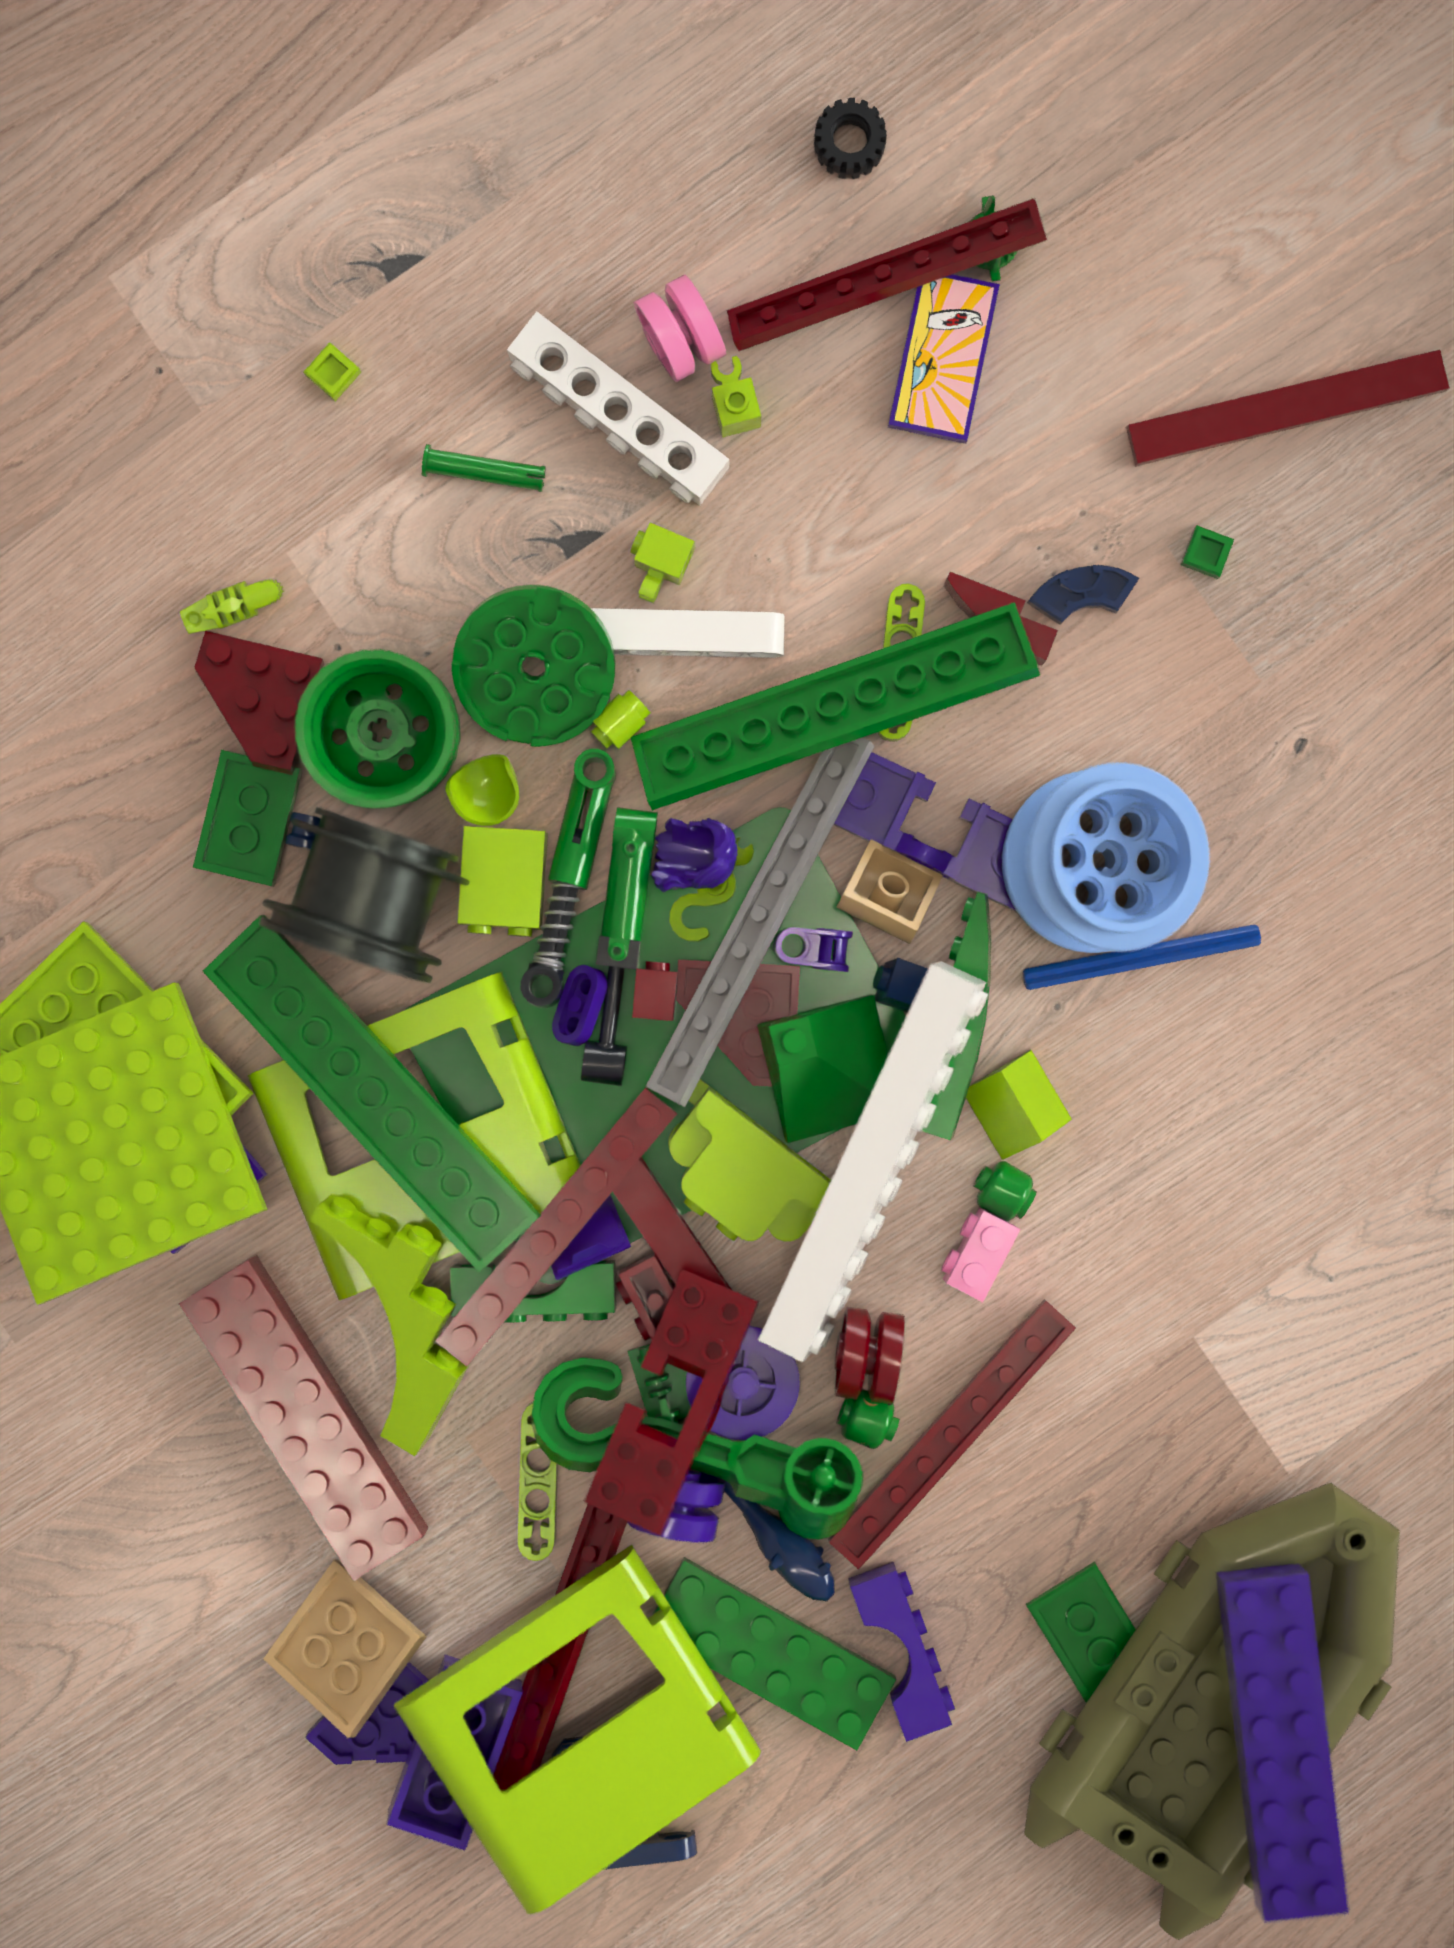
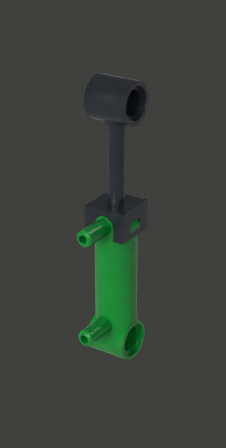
M617 807L601 936H599L596 958L597 965L609 966L607 992L604 998L599 1042L586 1041L581 1081L622 1086L627 1046L615 1044L625 968L636 970L639 964L658 812Z

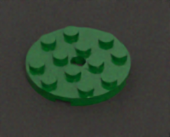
M521 585L504 589L489 596L468 615L456 638L452 659V677L460 702L472 719L483 729L504 741L509 739L531 744L530 746L540 747L570 740L594 723L593 720L600 716L610 698L615 678L616 661L608 631L600 618L588 605L575 596L557 588L543 585ZM526 657L539 658L545 662V671L540 675L532 676L524 671L522 663Z

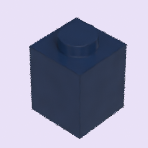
M900 958L888 961L884 966L881 965L873 983V987L877 989L875 1001L909 1013L928 972V968Z

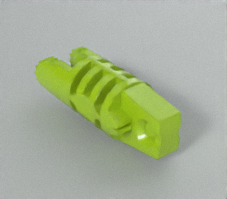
M266 579L251 585H247L243 581L210 593L203 599L181 610V619L188 634L216 628L222 629L258 615L257 609L280 600V597L283 596L282 592H284L282 590L283 586L277 580L274 581L272 579Z

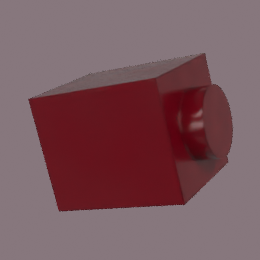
M646 961L645 969H636L632 1018L674 1020L678 972L670 971V963Z

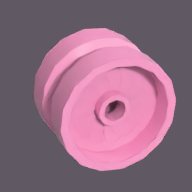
M682 275L665 284V296L670 309L664 300L654 292L634 302L644 334L653 352L674 382H678L695 372V361L690 348L700 361L708 365L726 355V348L716 323L698 290L687 275Z

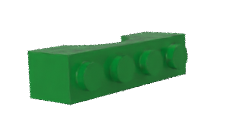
M601 1260L568 1275L560 1286L549 1292L527 1294L505 1320V1323L527 1321V1315H543V1321L547 1322L566 1321L567 1314H583V1320L589 1321L608 1319V1313H615L616 1311L615 1260ZM490 1263L480 1273L472 1264H454L450 1268L451 1301L456 1304L451 1317H455L493 1272L496 1268L495 1263Z

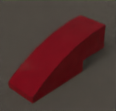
M949 572L944 584L953 600L969 618L1014 602L1020 616L1026 600L953 572ZM1020 616L1036 662L1042 666L1048 658L1058 630Z

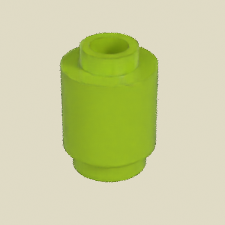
M628 690L624 695L618 694L606 705L600 716L593 720V724L596 727L591 733L606 749L612 744L617 749H620L646 724L644 719L651 712Z

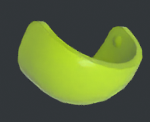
M487 755L467 763L453 773L445 787L449 801L457 814L472 824L480 826L499 824L508 819L518 806L519 786L512 764L505 755Z

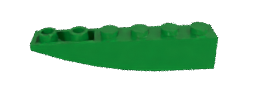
M978 891L975 899L967 898L961 917L962 921L967 922L963 938L955 937L949 959L955 961V968L985 981L986 984L983 992L987 993L988 997L979 1016L970 1017L965 1028L971 1031L970 1037L962 1053H958L956 1057L952 1056L948 1064L949 1067L954 1069L945 1090H941L939 1094L935 1093L931 1103L937 1106L927 1128L923 1127L922 1132L947 1140H951L954 1137L977 1065L987 1018L991 981V928L988 894Z

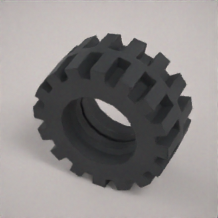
M848 98L846 103L839 99L834 102L833 107L828 105L824 109L823 115L819 116L814 133L815 154L818 155V161L821 166L825 164L827 172L831 175L837 172L839 173L838 178L845 179L846 175H851L852 179H857L861 173H864L865 176L872 171V167H877L884 154L887 138L885 121L883 117H879V110L875 106L870 109L868 102L863 99L860 103H855V98ZM850 124L864 130L867 137L865 147L859 152L854 153L843 152L834 144L833 135L839 127Z

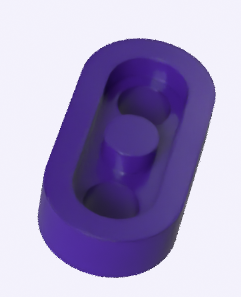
M580 965L570 972L552 1022L553 1034L559 1042L580 1046L592 1035L607 992V979L601 970L587 965Z

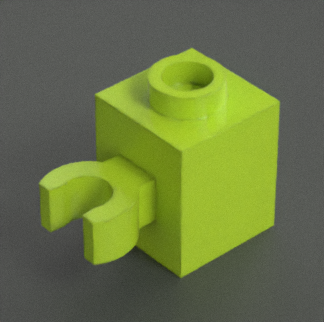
M737 356L732 357L734 370L729 375H724L719 371L717 361L711 363L712 378L719 384V386L712 387V401L722 438L761 428L762 416L752 378L739 380L742 373V365Z
M649 523L646 532L638 531L630 553L636 555L634 558L635 567L647 571L638 592L639 598L654 604L664 579L680 585L695 550V541L653 523Z

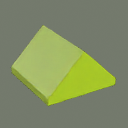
M1032 1050L1027 1051L972 1083L966 1096L969 1105L1002 1160L1044 1141L1072 1120Z

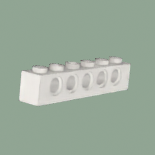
M537 311L508 347L507 352L512 361L510 367L526 381H530L532 377L545 386L542 392L559 406L565 402L575 409L574 416L579 422L590 430L597 426L608 435L606 441L614 449L624 455L627 451L631 452L640 459L638 466L654 479L661 475L672 484L669 488L671 492L685 503L693 500L698 505H701L729 469V458ZM549 356H558L564 361L561 368L556 371H547L542 367V364ZM582 380H589L596 385L594 391L587 396H580L574 392L575 385ZM615 404L622 405L628 410L626 416L617 421L611 420L605 415L607 409ZM644 429H653L658 432L660 437L656 443L644 445L638 441V434ZM677 453H684L692 461L686 469L677 470L669 464L670 458Z

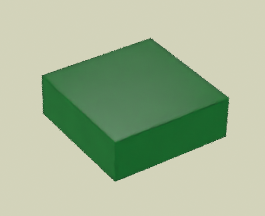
M1196 525L1180 565L1218 579L1222 574L1234 539Z

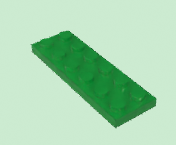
M684 1557L663 1595L708 1667L857 1751L896 1682V1676ZM658 1605L654 1610L653 1614L660 1610Z

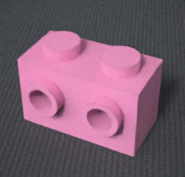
M979 1207L975 1215L970 1213L966 1218L960 1231V1235L964 1236L957 1251L951 1249L941 1269V1271L945 1272L943 1280L946 1284L984 1302L1020 1229Z

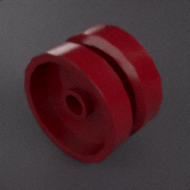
M846 1307L842 1329L838 1334L835 1353L836 1397L856 1399L861 1394L866 1374L868 1375V1394L872 1402L893 1404L902 1360L905 1326L903 1314L882 1312L876 1321L874 1336H870L871 1317L867 1309Z

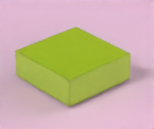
M329 342L303 373L336 402L360 375L361 370Z

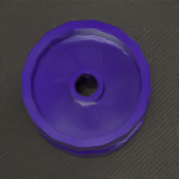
M690 1469L661 1536L628 1521L627 1523L638 1531L666 1539L698 1543L714 1541L719 1517L708 1508L722 1503L726 1481Z

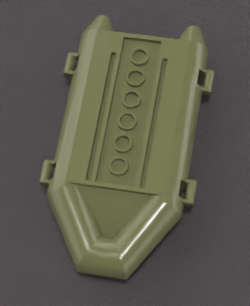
M1326 1483L1204 1531L1199 1535L1191 1549L1176 1540L1154 1572L1156 1577L1167 1583L1087 1703L1077 1717L1062 1709L1039 1742L1044 1749L1052 1754L1030 1786L1024 1830L1026 1837L1039 1847L1046 1848L1081 1829L1164 1886L1159 1925L1165 1932L1177 1940L1219 1920L1242 1885L1245 1884L1253 1890L1216 1572L1299 1563L1309 1574L1331 1755L1356 1716L1359 1714L1369 1721L1392 1687L1382 1680V1677L1392 1664L1399 1529L1334 1484ZM1188 1555L1189 1559L1176 1578H1171L1185 1556ZM1071 1725H1073L1074 1729L1062 1747H1057Z

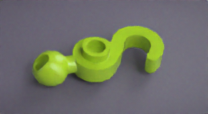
M741 837L735 838L737 844L735 867L736 865H746L752 860L754 854L752 844L744 849L738 847ZM733 872L724 883L714 888H698L699 894H686L673 904L670 910L669 922L673 931L680 938L691 942H699L709 937V930L705 927L687 928L682 922V913L689 906L707 907L727 902L736 890V879Z

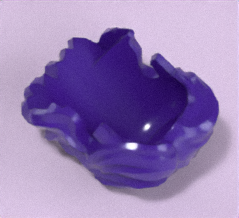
M670 818L665 822V829L667 831L655 837V840L658 842L655 847L658 851L655 853L654 858L659 862L655 863L651 876L655 886L662 892L688 887L696 889L714 888L724 883L734 870L737 857L735 835L727 825L719 821L707 818L701 821H689V824H686L683 821Z

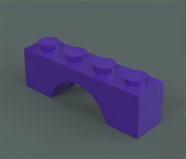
M894 1562L848 1578L864 1626H875L889 1630L901 1639L908 1650V1666L905 1675L900 1683L890 1692L892 1704L906 1742L951 1726L952 1722L948 1712L956 1709L948 1687L939 1688L934 1675L940 1672L941 1668L934 1648L925 1650L920 1635L928 1632L920 1610L911 1611L907 1596L914 1593L906 1571L897 1573Z

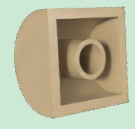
M870 839L836 908L910 944L918 931L943 875Z

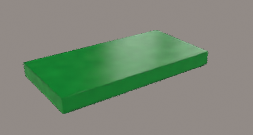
M1095 1562L1026 1604L1086 1703L1136 1630Z

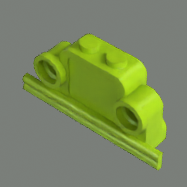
M699 1079L688 1100L694 1107L683 1121L673 1128L668 1142L669 1150L674 1160L678 1164L687 1167L683 1173L681 1184L682 1191L686 1196L683 1201L684 1204L700 1216L707 1212L719 1221L715 1227L732 1241H735L737 1237L745 1241L757 1240L767 1229L776 1239L790 1242L800 1238L812 1224L832 1180L703 1080Z

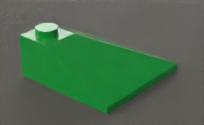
M874 994L757 1024L786 1143L858 1124L888 1059Z

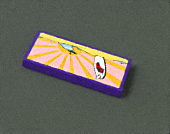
M952 274L917 287L888 428L964 444L967 443L1000 284Z

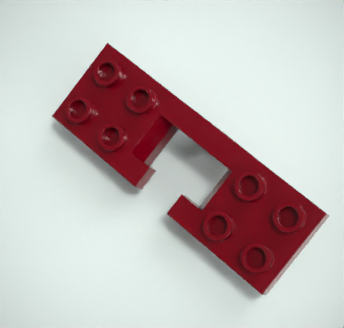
M681 1270L641 1368L662 1376L668 1363L703 1378L678 1438L643 1424L642 1422L647 1410L628 1402L625 1403L586 1495L585 1503L659 1536L663 1535L693 1460L698 1456L701 1446L716 1420L724 1391L729 1382L728 1376L759 1305L758 1301L693 1273Z

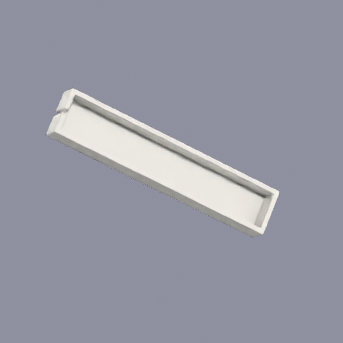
M944 962L930 965L758 1339L759 1341L801 1362H804L812 1353L818 1355L821 1348H825L835 1328L829 1321L831 1317H836L838 1311L843 1310L852 1289L846 1287L848 1280L852 1281L855 1275H859L869 1254L863 1251L866 1243H870L872 1238H876L885 1220V1216L879 1213L883 1206L886 1207L889 1201L892 1202L901 1186L902 1179L897 1177L900 1168L904 1169L906 1164L910 1165L919 1147V1142L914 1141L917 1131L921 1132L923 1127L927 1128L937 1107L931 1101L935 1093L939 1094L941 1090H945L954 1069L949 1067L948 1064L952 1056L956 1057L958 1053H962L970 1037L971 1031L965 1029L970 1017L979 1016L988 997V994L983 992L986 984L985 981Z

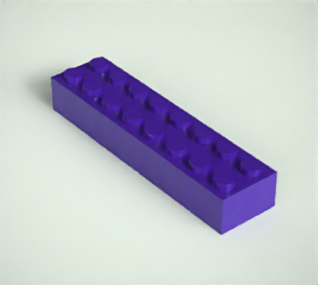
M1299 1563L1216 1572L1255 1906L1264 1922L1348 1914V1900L1309 1574Z

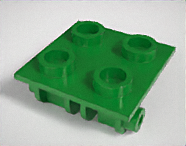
M650 1344L627 1351L645 1410H647V1416L662 1418L678 1423V1420L687 1418L691 1408L686 1393L687 1372L668 1363L662 1376L641 1368Z

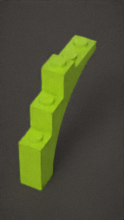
M329 1195L315 1208L310 1221L335 1238L359 1263L379 1295L389 1319L395 1345L396 1384L392 1407L380 1436L415 1457L429 1440L469 1365L466 1367L445 1348L437 1345L435 1341L441 1334L456 1304L447 1299L446 1294L441 1290L422 1284L442 1243L434 1239L432 1233L420 1226H412L409 1223L395 1233L391 1231L390 1226L384 1221L370 1218L356 1210L355 1205L349 1200Z

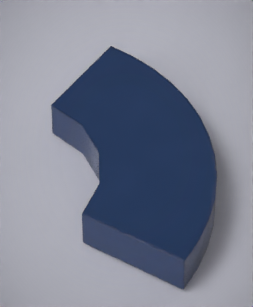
M1091 565L1063 571L1050 578L1039 587L1027 603L1059 625L1072 613L1084 608H1103L1116 614L1140 578L1130 572L1112 566Z

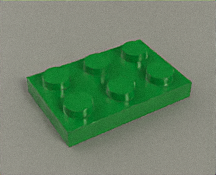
M221 750L193 868L274 887L303 770L295 767L293 775L255 767L246 755Z

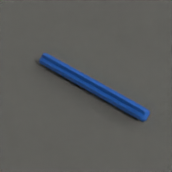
M1257 925L1243 926L1156 943L1138 950L1114 951L1027 968L1023 970V980L1026 989H1038L1259 946L1261 944V935Z

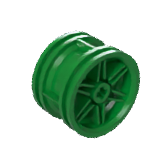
M360 650L343 655L324 666L309 682L300 699L295 719L298 750L302 762L312 778L330 795L347 804L364 808L397 807L417 801L433 791L448 775L456 760L461 740L460 717L455 701L445 684L425 666L402 654L386 650ZM391 684H398L402 688V695L396 700L390 699L386 693L387 688ZM352 690H356L361 694V702L356 706H350L346 701L347 694ZM417 716L426 717L429 722L428 728L422 732L416 731L413 728L414 718ZM386 719V727L392 730L391 736L389 738L383 737L382 742H378L376 740L377 733L371 731L374 723L381 724V720ZM338 728L343 729L347 734L346 742L341 745L336 744L332 739L333 732ZM403 754H409L414 759V766L409 770L402 769L398 764V760ZM365 760L371 762L374 768L372 774L367 777L361 775L358 771V765Z

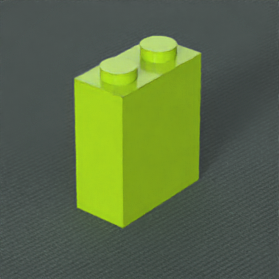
M464 826L461 877L468 879L470 884L467 886L460 884L458 924L468 925L467 933L492 934V927L508 928L509 936L532 937V929L542 930L540 927L542 926L548 839L546 831Z

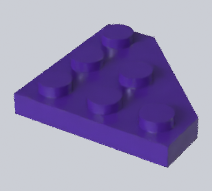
M408 1662L356 1737L347 1738L323 1715L309 1729L305 1738L335 1765L352 1764L353 1761L376 1760V1763L406 1762L414 1737L398 1714L394 1704L428 1682L429 1679Z

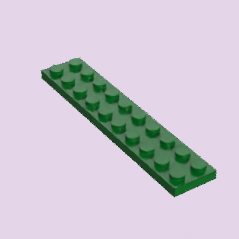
M1014 602L632 736L631 742L648 804L652 810L1041 675Z
M260 915L202 972L480 1273L541 1216L540 1213L286 937L259 924L261 918H267L265 915Z

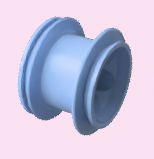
M1100 764L1057 777L1042 785L1024 802L1015 814L1006 833L1002 852L1003 879L1010 901L1020 917L1031 929L1053 944L1084 953L1138 950L1154 945L1172 935L1194 912L1202 897L1208 878V838L1196 807L1180 787L1170 779L1152 769L1136 764ZM1083 812L1089 814L1093 821V826L1089 833H1086L1080 827L1079 820ZM1123 815L1128 817L1132 824V830L1128 836L1124 835L1119 828V822ZM1062 846L1066 847L1071 855V860L1067 867H1063L1061 862ZM1141 852L1149 859V868L1146 873L1141 872L1137 866V858ZM1093 854H1103L1105 858L1104 867H1094ZM1079 883L1083 884L1088 890V899L1083 905L1075 897V889ZM1119 886L1125 889L1128 896L1124 907H1120L1115 900V892Z

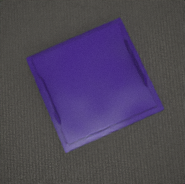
M611 1194L551 1265L556 1280L631 1247Z

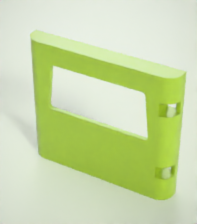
M502 972L487 976L367 1025L393 1055L460 1027L466 1029L503 1098L504 1104L499 1109L469 1120L459 1126L541 1214L581 1165ZM510 1019L518 1041L504 1047L495 1025ZM284 1060L248 1075L338 1300L354 1296L374 1286L359 1263L335 1238L310 1221L315 1208L329 1195L349 1200L355 1205L356 1210L370 1218L384 1221L390 1226L391 1231L395 1233L400 1231L407 1223L427 1229L432 1233L434 1239L442 1243L433 1263L460 1253L375 1159L337 1175H331L328 1172L306 1096L310 1088ZM557 1136L565 1158L551 1163L543 1141Z
M632 1544L394 1704L398 1714L527 1914H535L552 1906L747 1770L761 1753L758 1744ZM653 1597L660 1610L646 1618L639 1606ZM615 1615L663 1675V1683L509 1789L501 1791L463 1718L464 1713L606 1616ZM719 1702L726 1714L712 1723L706 1712Z

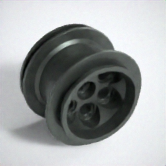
M316 807L315 813L322 815L319 827L297 819L291 820L292 825L314 832L316 835L292 904L286 905L272 900H264L263 905L273 910L270 919L261 918L259 924L287 937L345 958L407 978L431 983L433 977L425 973L428 964L439 966L442 962L439 958L420 951L418 947L442 879L445 878L466 886L470 884L468 879L445 872L449 860L457 862L459 856L320 807Z

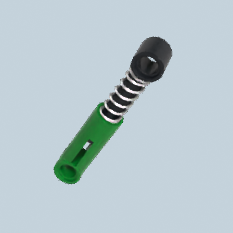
M601 749L583 751L575 761L572 784L548 881L553 882L551 885L553 889L552 897L547 899L550 907L548 911L544 912L547 918L546 923L540 927L543 935L542 938L537 940L540 945L539 951L534 954V961L529 963L528 970L521 979L520 989L523 997L531 1005L538 1008L552 1007L561 998L564 987L562 981L565 971H562V966H564L562 957L567 956L563 951L565 943L570 942L567 935L569 929L573 928L570 924L572 916L577 914L574 911L575 903L580 901L577 897L578 890H587L612 786L616 780V769L613 760L607 752ZM593 762H599L606 767L605 776L598 781H591L584 776L586 767ZM587 793H591L592 797L584 829H579ZM541 976L551 978L553 982L552 992L544 998L535 997L531 990L533 981Z

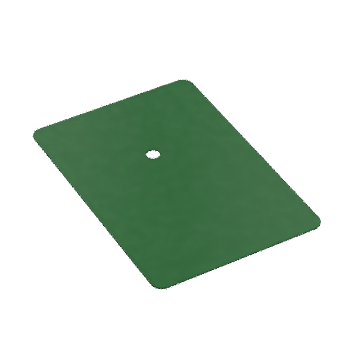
M783 807L773 808L732 830L735 838L741 837L738 842L739 848L744 849L752 844L754 850L750 862L746 865H736L733 870L736 879L734 895L725 903L707 907L689 906L682 913V922L687 928L705 927L709 930V937L704 940L692 942L680 938L673 931L669 922L670 910L673 904L686 894H699L697 889L688 887L662 892L655 886L652 876H649L638 968L645 969L646 961L670 963V971L678 972V959L713 960L791 810ZM817 855L776 935L785 928L793 927L815 930L817 928L852 931L853 936L848 939L845 963L849 966V972L812 968L813 966L782 962L773 950V939L760 964L800 966L798 1014L874 994L875 998L877 989L873 987V983L879 966L852 916L836 908L841 896L819 855ZM605 900L571 919L570 924L573 928L569 929L567 935L570 942L565 943L563 951L567 956L562 957L564 964L562 971H565L562 981L564 986L570 972L580 965H587L601 970L607 979L609 966L596 964ZM543 934L406 1008L409 1009L487 976L502 972L580 1165L645 1089L685 1013V1009L676 1001L673 1021L632 1018L636 970L625 968L615 1044L627 1046L622 1086L581 1081L586 1042L580 1046L559 1042L552 1031V1022L559 1002L549 1008H538L531 1005L523 997L520 989L521 979L524 973L527 972L529 963L534 961V954L539 951L540 945L537 940L542 938ZM796 934L787 935L781 944L784 954L788 957L798 956L803 949V942ZM834 940L832 944L831 959L833 958ZM547 976L536 978L531 987L533 995L537 998L547 997L553 990L551 978ZM604 1000L592 1035L587 1041L599 1042ZM876 1002L889 1056L906 1016L902 1010ZM510 1019L495 1025L504 1047L518 1041ZM460 1027L410 1048L441 1107L458 1125L503 1106L504 1100L466 1029ZM718 1046L700 1077L706 1084L796 1153L840 1130L786 1143L773 1088L769 1086H753ZM649 1089L676 1111L677 1115L643 1154L642 1158L680 1214L684 1215L691 1211L683 1202L686 1196L681 1186L682 1176L687 1167L678 1164L670 1153L668 1142L673 1128L683 1121L694 1105L688 1101L684 1107ZM557 1136L543 1141L551 1163L565 1158ZM612 1192V1199L631 1244L643 1236ZM527 1229L515 1240L516 1243L527 1231ZM550 1266L539 1281L545 1284H556L568 1276L556 1280Z

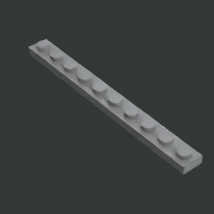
M859 738L822 751L646 1085L647 1088L684 1107L686 1106L874 748L871 741Z

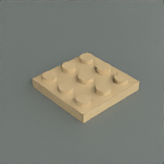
M334 1559L263 1659L347 1738L356 1737L427 1636L361 1577L353 1582L341 1561Z

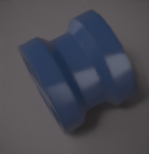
M292 812L290 821L297 819L319 827L321 821L319 817ZM293 825L292 832L286 836L285 844L311 850L316 833Z

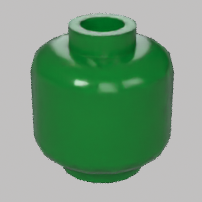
M1000 1161L992 1169L985 1166L973 1187L979 1190L977 1194L978 1206L1004 1221H1010L1015 1217L1021 1219L1028 1211L1037 1191L1032 1189V1177L1006 1161Z

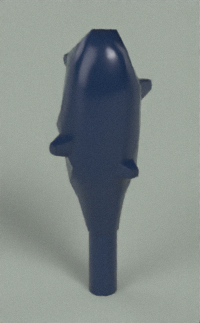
M726 1481L724 1492L743 1512L744 1518L755 1535L759 1549L769 1561V1569L771 1571L776 1570L791 1587L813 1600L828 1601L835 1594V1583L830 1571L831 1565L821 1557L824 1549L821 1546L815 1547L814 1543L807 1538H803L790 1531L780 1517L772 1514L760 1504L736 1497L732 1486Z

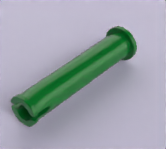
M426 444L422 461V476L427 477L428 473L542 492L546 466L431 449L430 444ZM529 476L538 477V478H543V479L529 478Z

